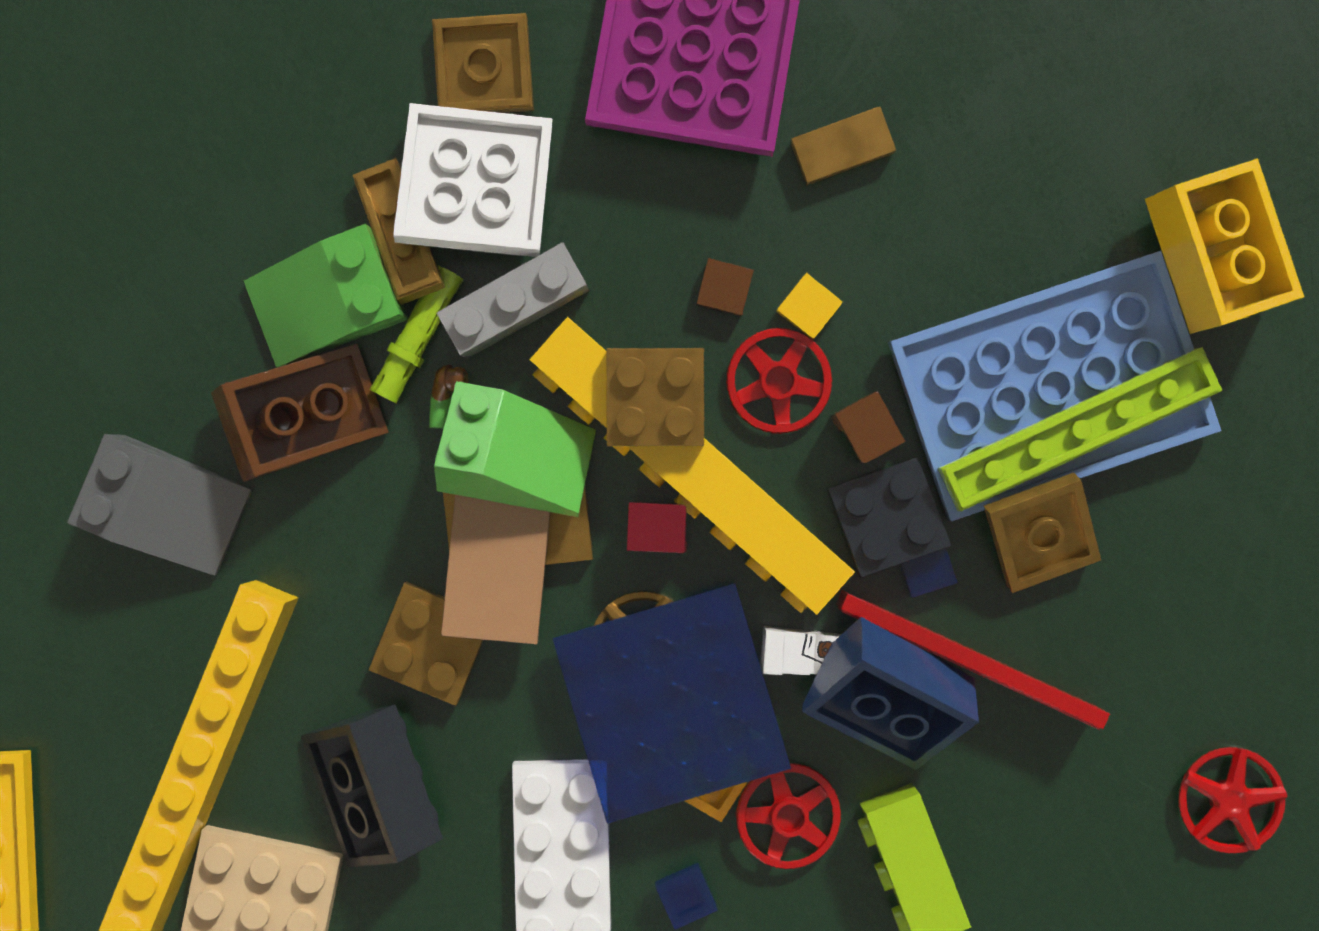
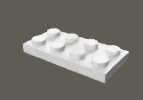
M607 759L514 761L512 764L516 931H611Z

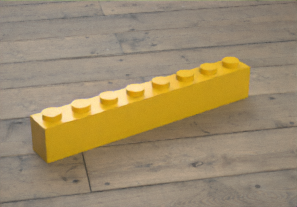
M567 317L530 358V361L538 367L532 375L553 394L561 387L570 395L573 401L568 407L588 425L594 419H597L607 428V351ZM705 438L704 446H613L623 456L629 450H632L641 458L644 463L640 466L639 470L659 488L666 481L680 494L674 501L677 504L685 505L687 513L694 519L700 513H703L712 521L715 526L709 532L725 547L731 550L737 544L748 553L750 557L745 564L766 582L771 576H774L786 588L780 595L800 613L808 607L817 615L855 573L853 569Z
M257 580L240 584L99 931L163 930L199 843L201 831L208 821L299 597Z

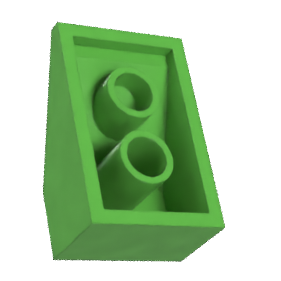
M367 224L321 240L244 280L276 368L323 353L407 321L409 318L404 304L401 305L395 296L374 234Z
M456 381L434 464L437 491L578 517L596 430L505 390Z

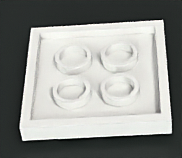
M410 103L394 227L395 243L531 257L539 256L552 118Z

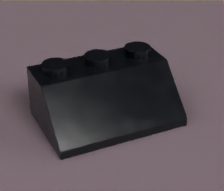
M396 705L369 710L301 735L348 868L399 863L443 839L438 825L437 811L430 803L422 781V769L414 758L406 736V724L399 715Z

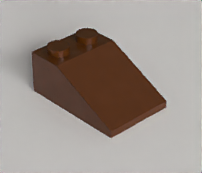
M358 344L221 384L211 392L243 482L388 433L375 392L369 390L372 384Z

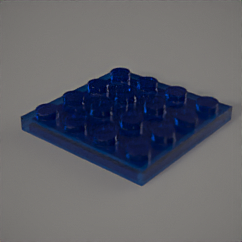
M735 583L552 638L607 824L791 769Z

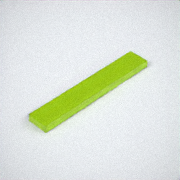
M1203 347L1196 348L939 467L938 470L957 511L961 512L1223 390Z

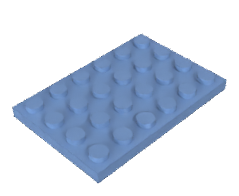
M1161 251L888 342L947 521H954L984 511V505L1073 472L1079 478L1221 431L1211 398L1208 397L961 512L957 511L938 470L939 467L1194 350Z

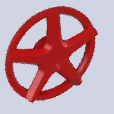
M773 328L752 335L739 346L729 363L726 384L730 402L744 421L761 431L782 434L806 427L821 414L830 397L832 374L824 352L811 338L795 330ZM776 336L795 339L780 361H773L755 343ZM807 346L814 352L821 364L824 383L801 377L797 373V367ZM745 353L760 373V378L736 392L735 373L738 363ZM792 395L821 397L812 412L803 419L790 424V398ZM764 397L770 398L776 425L757 420L742 405Z
M1225 747L1204 754L1190 766L1180 785L1178 803L1186 828L1200 843L1210 849L1223 853H1242L1260 849L1261 845L1275 833L1283 818L1285 799L1288 796L1280 776L1266 759L1247 749ZM1232 755L1227 779L1215 782L1196 774L1210 760ZM1247 758L1257 763L1267 773L1273 787L1252 789L1246 787ZM1189 786L1209 798L1212 807L1197 825L1193 824L1188 813L1187 791ZM1275 802L1273 814L1268 824L1257 834L1249 814L1250 809L1255 806ZM1231 820L1244 842L1226 844L1214 841L1206 836L1224 821Z
M782 763L770 765L749 781L739 798L735 817L740 838L747 850L756 859L774 868L796 869L815 862L829 850L839 831L841 809L834 788L822 774L802 764ZM784 773L804 774L813 778L820 785L800 797H794ZM770 778L774 803L771 806L747 808L748 801L755 789L763 781ZM827 797L831 801L833 810L832 826L828 837L809 820V812ZM746 822L772 826L773 833L767 855L762 853L751 841L746 829ZM801 836L819 848L811 855L799 860H780L791 837Z

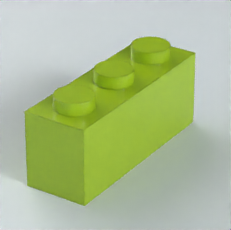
M911 783L861 802L860 805L865 817L857 820L867 847L876 845L882 861L874 864L884 891L893 889L899 905L891 908L899 931H964L971 928L923 800L915 786Z

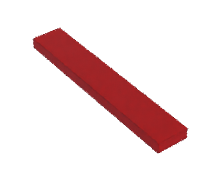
M842 590L837 600V608L856 619L863 617L921 649L1098 730L1100 728L1104 729L1110 716L1108 712L844 590Z

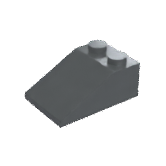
M104 434L67 523L111 542L215 576L218 575L253 489L129 436Z

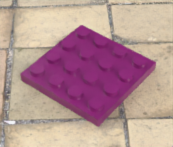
M606 0L585 117L586 125L773 157L800 0Z

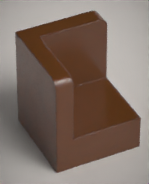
M878 391L831 415L838 431H844L862 463H867L905 442Z

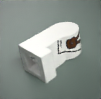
M763 626L760 668L763 674H817L832 642L841 634Z

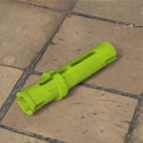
M439 265L437 266L445 288L418 299L395 344L390 342L387 351L390 353L379 375H377L369 389L396 404L415 368H420L424 362V359L421 357L441 322L437 312L449 306L454 294H456L463 282L460 276Z

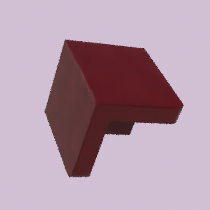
M629 502L627 551L685 553L688 541H685L686 506L681 504Z

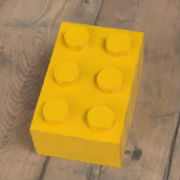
M1258 159L1174 185L1145 199L1190 334L1222 326L1304 297Z

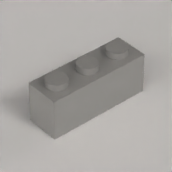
M562 242L437 312V315L459 354L468 359L585 294L589 289Z

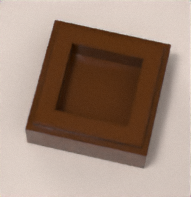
M708 258L696 305L742 317L754 270Z

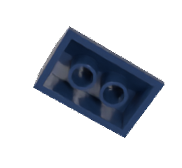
M863 617L859 618L832 642L802 705L803 713L915 770L979 722L974 677Z

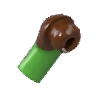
M448 364L436 371L430 397L429 428L444 429L456 381L468 383V373L463 367L453 368L451 364Z

